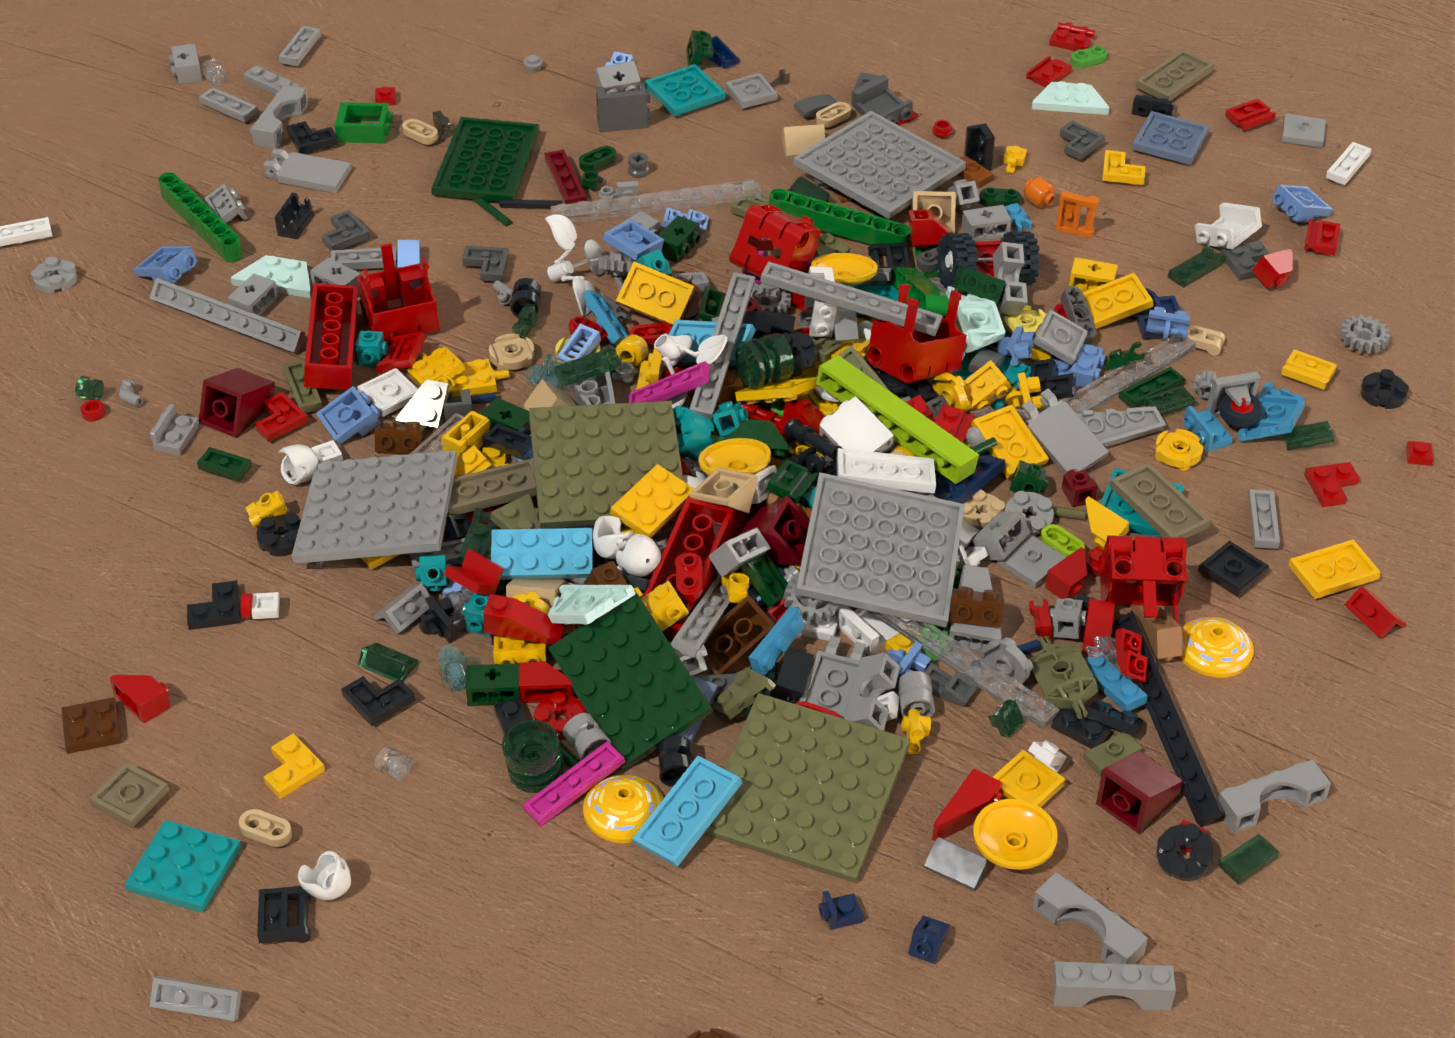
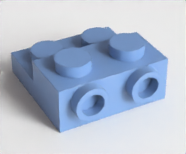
M1279 184L1271 198L1273 203L1280 210L1285 211L1286 215L1296 223L1309 222V219H1313L1314 216H1330L1333 210L1306 186Z
M632 219L605 232L603 236V241L635 261L645 254L658 249L662 250L664 242L663 238Z
M162 246L133 270L137 276L152 278L154 283L156 278L174 284L182 274L189 272L198 260L191 246Z
M1082 344L1072 365L1054 356L1053 359L1056 362L1055 376L1074 373L1076 387L1091 390L1094 381H1099L1100 367L1104 368L1105 365L1104 362L1107 355L1103 354L1104 348Z
M354 386L316 413L338 445L357 432L363 437L381 423L378 419L381 414L373 404L368 406L371 400L364 391L359 393Z

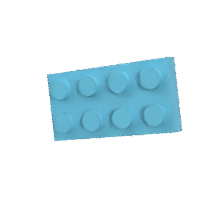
M675 320L669 336H690L692 338L690 350L697 352L699 345L704 340L713 336L717 322ZM753 324L741 325L729 365L740 366L756 330ZM687 353L678 362L697 363V357Z
M592 528L492 530L491 560L503 567L500 580L589 578L590 572L593 569Z
M697 756L632 838L633 842L640 848L678 867L741 786V778Z

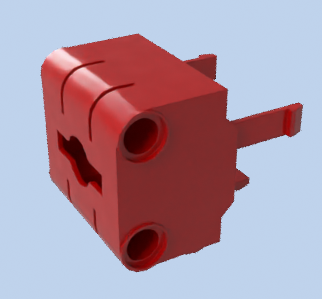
M753 204L746 211L744 222L734 248L730 253L729 261L760 278L768 261L808 274L822 230L812 225L814 221L806 216L794 217L769 204ZM763 237H767V238H769L770 240H761V239H762ZM774 247L782 251L780 258L773 255L763 257L758 253V251H771Z
M392 243L380 245L384 271L368 274L367 269H364L363 275L357 276L361 311L366 319L369 330L383 332L384 341L389 342L393 336L423 331L424 334L440 331L436 300L428 278V269L430 267L426 258L422 257L423 269L420 263L395 268Z
M910 284L900 285L897 301L908 305L904 327L890 321L873 320L867 350L868 362L872 366L902 380L904 383L935 378L943 373L954 374L959 372L967 338L966 334L958 330L955 323L959 301L962 299L961 293L951 290L946 318L942 317L936 335L932 336L914 330L919 301L911 297L907 301Z
M1108 535L1102 554L1099 556L1098 565L1101 601L1112 602L1115 605L1143 604L1144 617L1157 618V605L1172 606L1173 619L1178 623L1177 606L1184 594L1187 582L1186 538H1160L1156 536H1133L1132 538V536Z

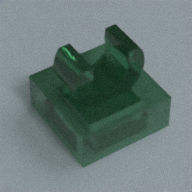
M1008 699L1000 707L996 708L992 715L988 716L991 726L997 727L1000 735L1004 737H1010L1024 723L1016 700Z

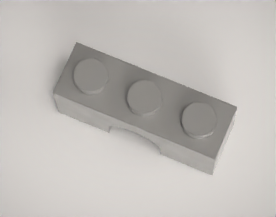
M1002 242L993 254L994 277L1006 281L1000 299L996 302L997 309L1001 314L1019 315L1028 303L1026 283L1019 282V273L1024 265L1023 244Z
M885 652L860 658L844 717L846 720L884 731L889 710L877 698L884 691L895 688L900 666Z

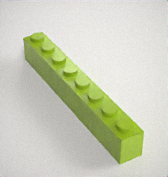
M838 355L819 366L816 380L818 386L842 403L846 400L850 401L856 396L894 435L896 442L917 457L933 458L935 470L953 483L957 484L975 472L979 458L978 453Z

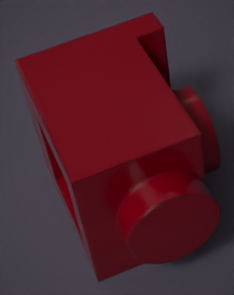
M1071 469L1063 475L1061 489L1072 507L1086 505L1085 500L1088 496L1094 500L1096 499L1098 485L1096 482L1093 483L1086 470L1078 471L1077 469Z

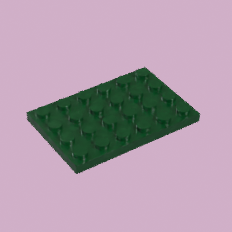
M460 117L432 185V195L462 199L481 198L486 201L500 202V199H515L539 135L540 125Z
M636 591V594L595 619L592 623L580 626L549 647L564 675L572 681L571 686L588 714L594 718L600 729L610 739L611 745L624 757L625 763L621 765L624 771L658 749L660 741L664 738L679 735L713 712L710 704Z

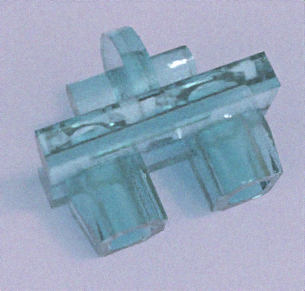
M547 354L542 367L536 365L530 366L527 369L526 378L532 385L539 384L541 379L560 389V378H564L561 363L554 362V355Z
M452 645L442 647L438 652L441 682L447 681L451 692L466 688L464 680L466 678V656L464 651L460 652L458 648Z

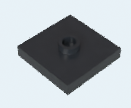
M1228 541L1199 565L1198 571L1239 597L1267 574L1270 566L1233 542Z

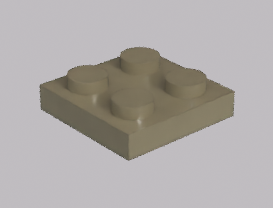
M125 762L89 800L91 806L134 828L170 790L168 784Z

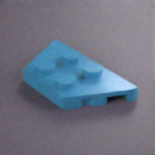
M1266 382L1258 396L1263 407L1260 420L1253 426L1241 427L1238 432L1239 441L1292 432L1305 407V397L1293 394L1284 388L1279 391L1273 388V383Z

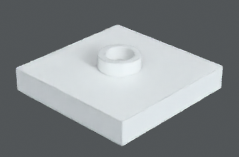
M397 368L357 386L358 392H365L371 400L369 404H373L382 417L406 406L418 390Z

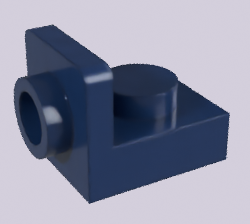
M829 891L822 893V903L818 905L819 913L822 920H827L830 930L863 922V913L854 893L836 898H831Z
M923 915L913 930L908 954L934 964L937 961L940 946L948 935L950 924Z

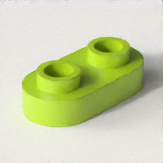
M1046 525L1041 531L1040 540L1066 557L1080 547L1085 549L1083 541L1059 525Z

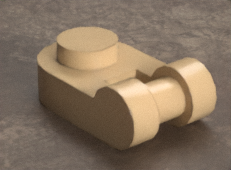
M1189 326L1187 337L1183 338V341L1190 347L1207 350L1210 355L1216 356L1221 351L1225 335L1219 331L1199 326Z

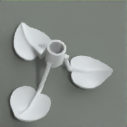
M563 215L548 216L545 220L550 225L555 240L563 250H566L559 259L554 261V265L548 267V276L555 283L561 280L562 282L573 280V289L581 316H585L590 310L586 307L587 302L582 295L587 290L594 292L596 290L590 281H585L583 276H571L575 267L585 263H589V267L594 274H603L606 270L599 268V257L605 255L600 245L596 241L589 239L583 244V252L587 259L574 264L563 260L575 247L573 242L577 239L575 227Z
M663 334L655 341L654 348L663 355V364L668 367L671 375H673L675 372L672 366L687 353L697 357V364L704 361L708 364L713 363L722 353L728 337L726 335L712 336L699 345L697 352H693L690 350L692 345V338L690 336H669L668 334ZM687 392L665 401H672L673 408L682 406L687 397Z

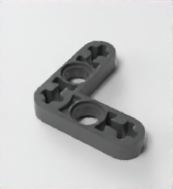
M1068 286L1061 294V302L1068 320L1089 331L1083 344H1089L1096 336V327L1082 291L1076 286ZM1074 311L1081 313L1083 318L1077 317Z

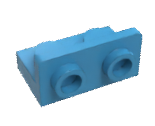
M1192 406L1186 407L1183 424L1186 429L1199 437V443L1201 446L1203 444L1206 452L1232 444L1233 438L1209 409L1196 412Z

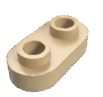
M837 102L819 110L816 113V124H824V128H830L848 119L851 116V106L845 102Z
M409 119L402 124L405 136L424 145H432L438 140L437 129L418 119Z
M258 809L248 810L239 818L240 831L245 837L273 847L283 846L292 838L291 826L286 819Z

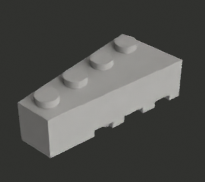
M606 353L561 362L565 382L579 405L616 404Z

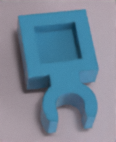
M1018 203L1004 206L1011 218V226L1015 225L1016 232L1022 231V227L1031 231L1032 222L1027 219L1028 214Z

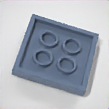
M1151 111L1133 142L1132 150L1191 165L1208 134L1209 126Z

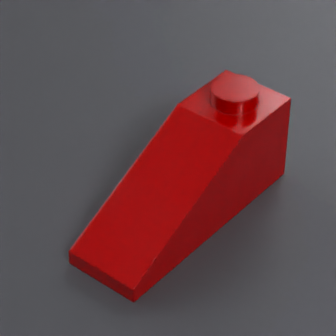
M803 397L786 401L782 420L788 422L792 418H797L801 420L803 425L812 426L815 432L820 435L819 425L824 416L819 408Z
M490 594L483 612L484 633L553 645L563 638L566 625L563 623H552L548 614L511 597Z
M973 768L934 822L932 840L936 841L937 837L944 839L974 824L976 817L986 806L1003 800L1004 795L1001 794L1003 782Z

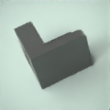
M470 389L461 390L462 402L445 403L443 405L445 424L458 423L472 411Z

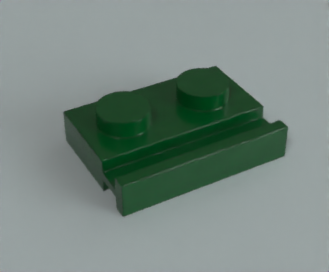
M787 459L770 479L766 490L778 497L788 496L796 500L795 503L799 504L816 482L818 473L811 474L808 472L809 469Z
M767 553L753 558L741 566L745 575L749 577L750 582L760 594V598L769 608L783 599L788 583Z

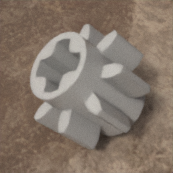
M1204 370L1200 375H1195L1193 391H1197L1198 397L1209 398L1213 379L1217 378L1216 372Z

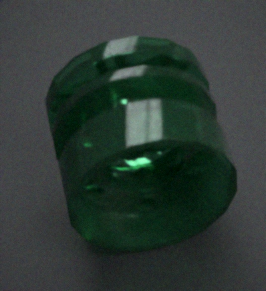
M780 333L768 334L759 339L754 338L750 341H743L737 345L735 351L736 366L740 378L747 387L757 389L761 386L788 380L792 377L794 371L793 353L789 343Z
M526 720L511 727L503 737L502 750L512 784L517 789L527 793H539L563 775L565 766L556 730L550 724L541 720Z

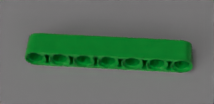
M171 172L161 174L158 177L162 198L225 261H239L242 258L239 236L176 174Z
M774 189L770 192L769 205L775 206L794 217L806 216L814 221L812 225L822 231L870 245L906 243L908 246L910 228L905 224L784 189Z
M894 267L892 285L898 290L900 285L910 284L907 300L911 297L919 301L918 308L943 316L946 315L948 310L947 295L918 269Z

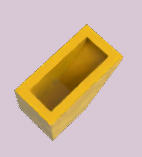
M1089 496L1086 498V511L1091 539L1096 547L1098 546L1103 550L1108 535H1127L1129 532L1128 521Z

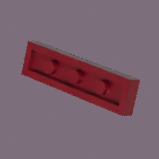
M565 150L544 153L546 164L566 207L587 203L585 192Z

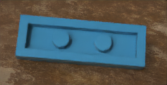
M587 290L582 295L587 302L586 307L595 314L597 323L605 329L608 334L607 338L612 344L617 345L626 336H629L601 294Z
M790 606L749 656L753 671L765 676L774 667L776 661L788 649L797 635L802 632L804 623L799 608Z
M1099 652L1085 658L1097 682V687L1123 711H1131L1147 703V694L1129 678L1123 676Z

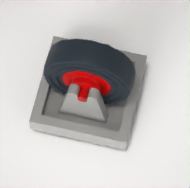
M1258 372L1214 378L1206 410L1209 409L1215 417L1221 416L1225 422L1232 426L1250 427L1255 425L1260 420L1263 410L1261 401L1256 397L1261 379Z

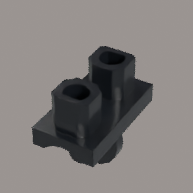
M816 447L808 448L799 454H795L790 460L809 469L808 472L811 474L816 472L819 475V472H823L825 468L824 459L820 455L815 454Z
M432 595L425 598L429 609L427 613L421 616L420 630L424 634L433 633V635H437L440 632L449 644L456 641L455 633L465 628L464 617L460 612L448 617L449 614L454 612L452 602L448 597L438 601Z

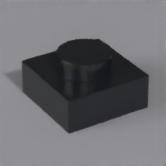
M467 514L449 515L446 518L445 525L452 541L476 536Z

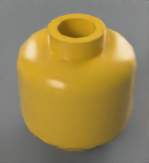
M629 335L617 345L615 352L620 363L628 362L633 367H636L647 357L649 350L646 341L642 337Z

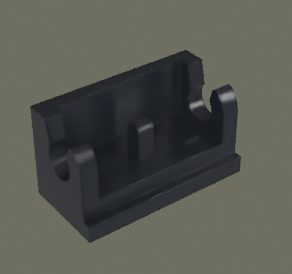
M291 193L275 216L278 236L292 239L299 238L314 216V211H312L311 202L308 197L304 199V205L299 202L297 193Z
M788 647L780 665L775 683L776 686L772 693L773 698L795 704L798 700L787 695L803 697L814 655Z

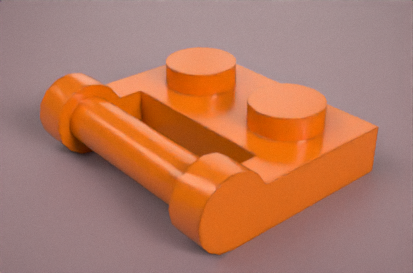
M1062 191L1059 200L1056 230L1088 238L1093 237L1095 231L1093 227L1095 210L1099 205V198ZM1082 206L1087 207L1084 226L1079 225Z

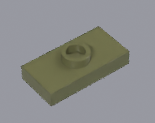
M1122 732L1085 752L1083 759L1101 777L1102 770L1106 766L1137 751L1142 752L1143 747L1128 733Z

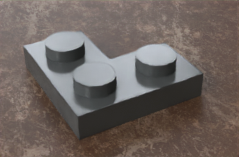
M1073 120L1060 129L1059 136L1070 141L1065 145L1064 153L1079 160H1082L1097 149L1105 140L1104 135Z
M350 210L331 217V224L336 230L323 234L322 242L330 251L342 250L369 239L370 231Z
M1261 241L1238 245L1234 249L1222 248L1220 255L1240 281L1257 277L1252 272L1256 265L1255 263L1263 255L1270 253Z
M466 246L462 258L463 266L482 267L480 272L481 281L495 282L499 280L502 282L509 257V249Z

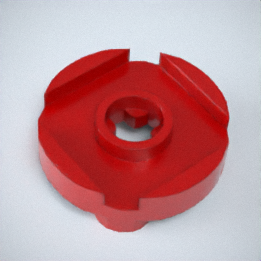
M557 691L538 704L534 712V722L538 733L542 737L548 733L560 742V738H565L563 736L565 724L572 717L580 713H587L579 699ZM561 715H562V716H565V718H566V719H562V718H561V719H559V720H556V717H557V716H561Z

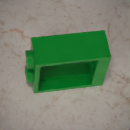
M340 102L334 125L338 142L385 143L387 135H390L393 112L389 111L388 103ZM350 121H377L379 124L350 123Z

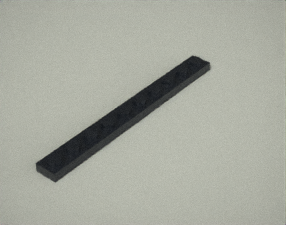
M1130 611L1113 621L1112 628L1115 635L1116 630L1121 628L1142 635L1141 655L1147 657L1146 682L1136 681V684L1147 694V703L1145 705L1175 774L1183 780L1181 788L1194 819L1200 827H1203L1225 815L1139 619L1133 611Z

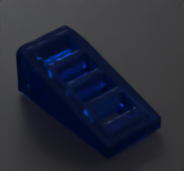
M718 36L711 38L713 57L709 58L724 69L740 63V59Z

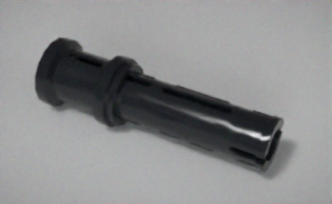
M797 418L790 419L784 427L786 437L790 439L795 438L800 445L816 447L817 451L833 460H837V449H843L841 446L817 434L812 426L803 425L801 420Z

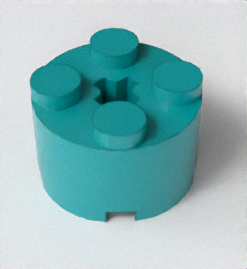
M676 406L673 408L679 454L686 460H697L700 453L712 444L713 439L710 436L711 431L714 432V425L708 417L689 408Z

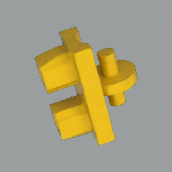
M1025 372L1018 373L1020 391H1017L1016 387H1011L1010 393L1005 396L1006 404H1012L1015 409H1020L1021 403L1025 404L1030 400L1038 412L1045 410L1044 405L1040 402L1042 396L1030 397V393L1041 391L1038 376L1026 378Z

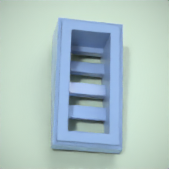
M580 324L558 354L557 359L565 362L587 357L601 342L600 332ZM568 354H569V355H572V356L575 357V359H572V358L568 357L567 355H568Z

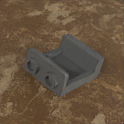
M884 74L852 90L851 105L862 116L872 111L893 123H897L911 117L913 102L910 99L903 102L888 88L889 79Z
M640 84V90L616 93H605L604 87H596L597 122L600 132L647 128V120L651 119L650 108H647V103H650V93L645 90L644 84Z

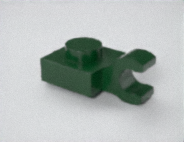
M1133 343L1130 350L1122 351L1118 349L1110 352L1104 362L1107 371L1127 365L1131 361L1144 359L1145 353L1137 354L1135 352V349L1141 347L1142 343Z

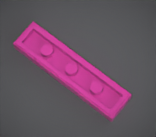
M706 361L630 392L628 403L665 401L708 383L710 365Z
M605 742L522 805L524 811L541 827L625 763L624 757L609 742Z

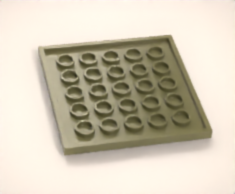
M672 401L529 408L540 529L578 525L595 526V522L599 517L612 516L610 508L657 464L683 481ZM682 508L669 521H677Z
M758 693L725 770L739 776L742 784L703 834L857 883L910 746V739Z

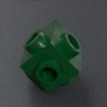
M1019 460L1011 477L1009 490L1015 493L1024 491L1044 494L1048 485L1046 470L1038 464H1029Z

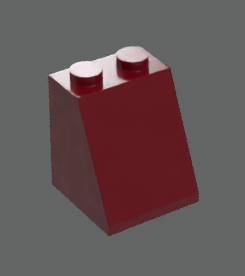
M240 368L204 379L199 423L230 436L239 437L265 411L262 401L273 396L275 382Z
M785 496L750 513L735 537L758 528L771 548L766 553L774 564H800L810 519L788 496Z
M1137 751L1106 766L1102 770L1096 805L1140 835L1179 798L1183 780L1175 773L1156 763L1151 757Z

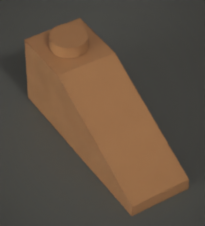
M1143 604L1131 606V611L1137 615L1157 659L1168 661L1172 660L1173 657L1182 656L1181 625L1158 605L1157 618L1144 617Z

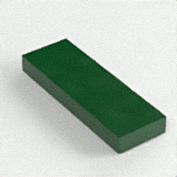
M1169 367L1119 392V399L1130 408L1142 407L1184 386L1186 379L1172 367Z

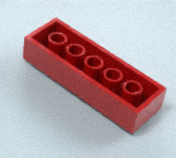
M313 283L304 365V387L348 390L351 388L358 286Z
M688 497L661 555L660 563L656 567L643 597L646 596L657 586L663 585L667 581L671 583L678 594L676 586L678 558L685 553H695L700 556L703 565V592L699 598L691 601L680 597L689 614L662 631L669 642L673 641L712 584L717 569L708 556L731 539L736 528L733 508Z

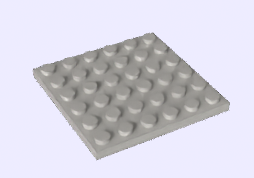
M872 111L793 158L794 166L888 219L912 204L913 191H933L965 170L967 163Z
M456 450L377 458L370 457L355 460L347 459L334 462L324 461L319 463L318 468L313 473L292 552L294 564L440 551L458 460Z
M819 472L795 594L946 627L949 618L965 504Z

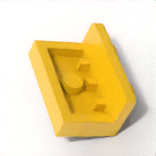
M669 581L657 586L652 592L641 598L661 631L689 614V611Z

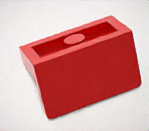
M468 549L462 567L447 566L444 576L475 594L495 595L503 567L478 552Z
M1363 586L1344 604L1382 639L1396 624L1401 627L1406 625L1382 600Z

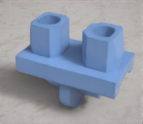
M1155 307L1154 310L1149 312L1146 331L1164 334L1163 340H1167L1168 335L1186 338L1190 316H1187L1186 311L1178 310L1175 314L1166 313V310L1162 307Z
M1017 326L1011 338L1004 337L998 342L997 349L999 353L1012 356L1011 366H1018L1021 359L1031 357V347H1036L1032 343L1035 332H1024L1023 326Z
M917 641L906 655L903 649L898 651L889 650L887 653L900 666L894 690L898 688L899 678L905 673L912 672V668L925 672L930 665L931 658L921 652L922 644Z

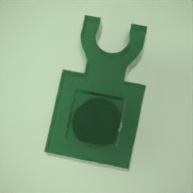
M526 303L518 315V322L512 327V331H515V334H519V337L522 339L537 324L538 315L535 314V304Z

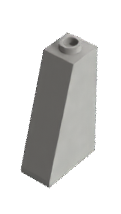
M963 564L959 587H970L973 591L978 592L992 590L988 568ZM952 622L948 648L982 653L983 648L994 639L1001 640L1000 627Z

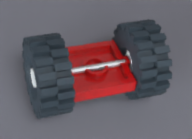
M1030 231L1007 232L1000 241L975 242L969 233H947L942 235V239L938 242V256H936V260H938L936 270H939L937 275L938 278H941L940 283L941 285L943 284L944 288L948 286L953 287L951 285L958 265L994 276L993 254L1002 242L1023 244L1024 265L1019 273V282L1026 283V286H1031L1036 282L1035 277H1038V269H1040L1041 265L1039 264L1041 255L1038 253L1040 247L1037 246L1038 240L1034 238L1035 235Z

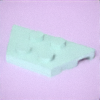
M1051 82L1032 102V109L1100 115H1108L1109 106L1092 85L1085 83Z
M265 255L231 277L232 285L241 286L244 281L255 273L274 280L277 293L311 298L307 262Z
M947 287L946 295L948 297V302L951 290H954V287ZM968 293L967 296L961 295L962 299L959 301L955 323L958 330L967 335L964 348L965 353L1002 340L1006 332L996 303Z
M561 585L559 587L561 597L554 599V605L550 608L548 616L552 623L587 625L636 593L632 585Z

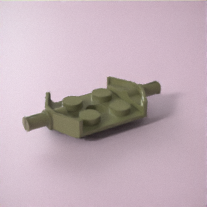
M1044 636L1045 640L1041 637L1039 642L1043 650L1030 659L1033 663V669L1030 672H1033L1047 700L1048 708H1073L1078 718L1082 719V715L1085 718L1088 712L1083 704L1098 692V687L1078 646L1075 644L1055 645V643H1051L1048 636ZM1058 669H1066L1064 672H1057Z

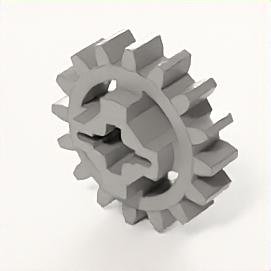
M611 251L610 256L599 257V268L609 270V274L615 276H627L633 262L636 261L622 252Z
M754 283L751 297L764 311L788 312V308L791 307V293H788V290L765 283L760 285Z
M1359 315V318L1351 316L1350 320L1345 319L1344 324L1341 325L1340 339L1344 340V345L1349 344L1351 350L1357 348L1358 353H1361L1362 350H1365L1367 354H1370L1371 350L1379 353L1380 349L1384 350L1386 345H1388L1390 329H1386V323L1380 324V319L1372 320V316H1368V318H1364L1363 315Z
M797 576L793 578L792 582H788L783 595V599H785L784 607L793 606L799 608L801 617L806 619V624H810L811 620H814L818 625L821 619L827 622L830 616L835 615L838 603L795 594L798 581Z

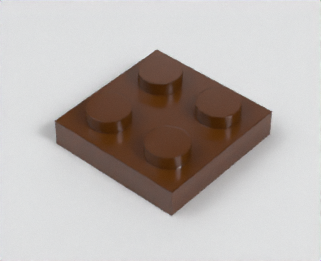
M115 697L61 708L67 754L122 743Z

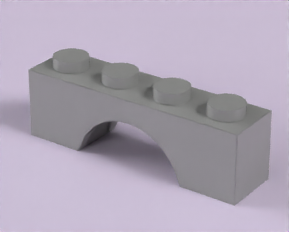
M283 85L256 123L251 127L250 135L253 138L254 146L277 149L284 140L282 120L301 116L309 105L306 88Z
M1314 760L1296 763L1282 771H1273L1265 777L1251 779L1245 784L1224 789L1219 793L1218 797L1225 814L1221 818L1230 831L1236 833L1257 824L1262 803L1273 799H1283L1291 801L1301 808H1305L1325 801L1331 782Z
M1056 872L1035 891L1032 909L1052 924L1056 925L1067 921L1079 922L1089 926L1098 934L1102 942L1100 959L1105 963L1136 964L1144 956L1148 938L1139 929L1133 928L1122 920L1116 912L1110 911L1100 904L1095 897L1086 894L1075 886L1070 879L1064 878Z
M1055 961L1051 979L1053 1006L1083 1007L1092 999L1117 995L1134 1000L1141 1010L1171 1011L1176 992L1173 966Z

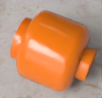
M1042 177L1031 178L1024 186L1025 199L1037 208L1049 206L1055 199L1054 186Z

